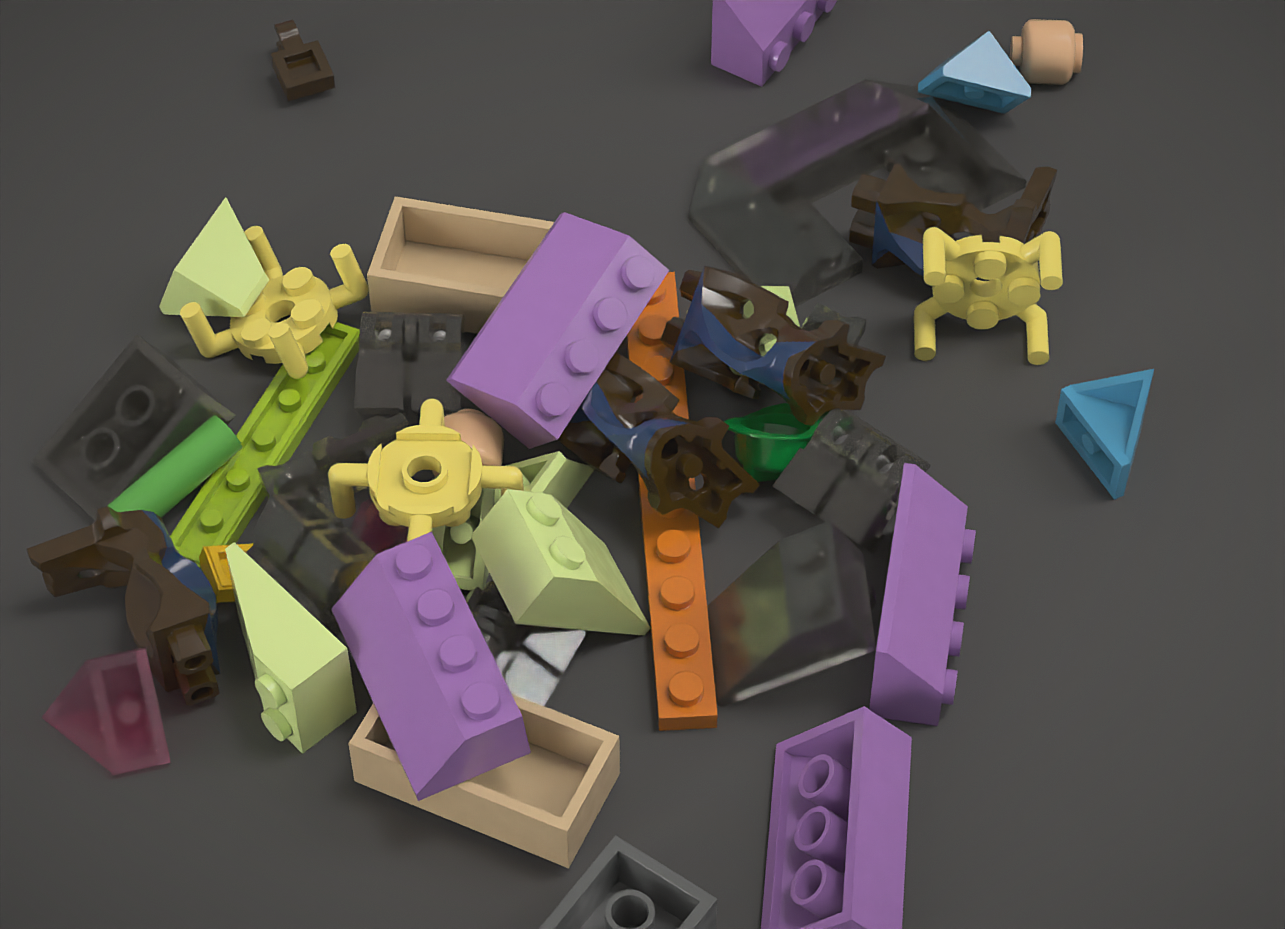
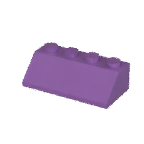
M713 0L711 65L762 87L774 71L780 72L785 67L794 47L799 41L805 42L809 38L815 22L823 12H830L837 0Z
M566 212L560 214L446 381L527 448L531 449L557 440L669 272V269L629 235Z
M904 463L876 647L869 710L886 719L938 726L941 703L953 705L958 670L946 669L948 655L956 657L960 655L964 623L953 621L954 608L966 609L970 576L960 575L959 568L960 562L969 564L972 562L976 530L965 529L967 505L917 465Z
M429 532L376 554L331 610L417 800L420 801L530 754L531 751L522 714L433 533Z
M865 706L776 744L761 929H902L912 737Z

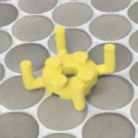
M252 226L245 230L244 233L269 278V282L245 317H231L230 328L214 334L198 303L191 302L181 308L180 315L197 348L204 357L213 358L239 348L242 354L253 360L252 355L263 356L266 363H283L290 377L300 379L308 372L305 355L323 342L320 333L329 323L333 329L338 317L337 309L364 299L368 295L369 287L348 244L337 245L330 253L344 283L340 286L329 289L322 280L314 277L311 270L306 267L294 268L283 276L281 266L263 229L260 226ZM291 315V316H290L289 318H287L286 320L281 321V322H277L279 319H281V318H283V317H285V316Z
M937 227L928 228L923 234L924 282L932 286L933 297L919 304L914 310L915 357L922 361H928L936 356L935 319L949 312L954 316L966 319L969 326L981 330L994 327L999 320L1015 315L1026 323L1028 361L1034 365H1042L1048 362L1047 314L1036 302L1040 298V282L1041 286L1046 290H1056L1063 284L1059 236L1055 232L1047 231L1025 244L1004 236H1000V243L982 242V235L969 236L955 241ZM1038 261H1039V264H1040V273H1039V269H1038ZM979 277V278H981V279L990 280V281H980V280H977L976 278Z
M427 399L423 402L420 410L419 425L410 426L396 432L397 439L390 442L383 449L381 443L371 454L368 464L337 463L331 466L328 471L333 511L338 518H350L356 512L353 486H368L371 499L378 509L379 516L383 522L392 526L403 525L408 527L407 541L432 532V528L444 525L455 527L465 523L469 519L470 510L477 503L483 488L501 489V496L507 489L524 491L523 475L519 468L515 466L482 465L480 454L473 445L471 448L461 440L460 433L445 427L443 406L436 399ZM421 470H433L440 474L430 482H418L411 478L416 472Z

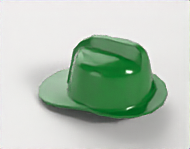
M780 403L743 417L726 419L724 422L729 425L728 430L734 432L735 453L738 461L743 464L744 470L757 482L777 480L784 477L787 473L802 470L807 463L815 436L840 424L843 415L840 410L826 411L813 426H810L796 419L788 403Z

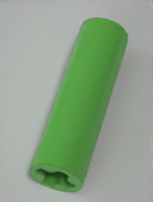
M212 415L107 506L117 512L151 511L162 518L242 449L241 442L220 418Z

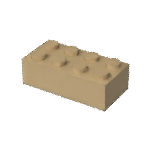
M394 197L367 273L372 316L478 334L554 222Z
M512 694L523 717L531 753L418 801L374 703L372 704L349 742L355 782L566 868H569L620 774L619 735Z

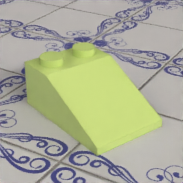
M507 489L472 533L471 538L515 624L643 636L651 629L605 543L551 494Z
M234 542L225 550L237 612L255 676V687L260 695L264 710L261 713V718L266 728L276 739L284 741L287 738L303 754L357 713L348 649Z

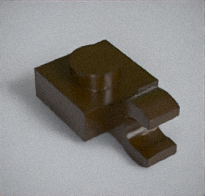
M293 19L274 24L279 41L276 42L278 51L271 53L272 67L287 100L292 101L335 88L334 74L319 41L316 40L304 44Z

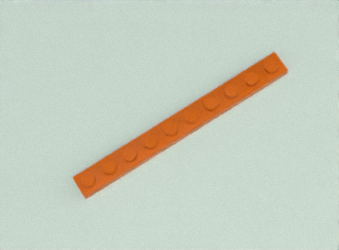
M668 272L626 335L628 360L641 367L675 395L679 402L673 412L680 417L689 419L684 369L670 363L673 351L660 340L666 323L673 317L679 318L675 272ZM638 473L659 731L717 728L718 714L699 518L696 514L684 508L675 509L664 515L657 512L649 503L647 498L648 490ZM689 478L690 487L696 490L695 478Z

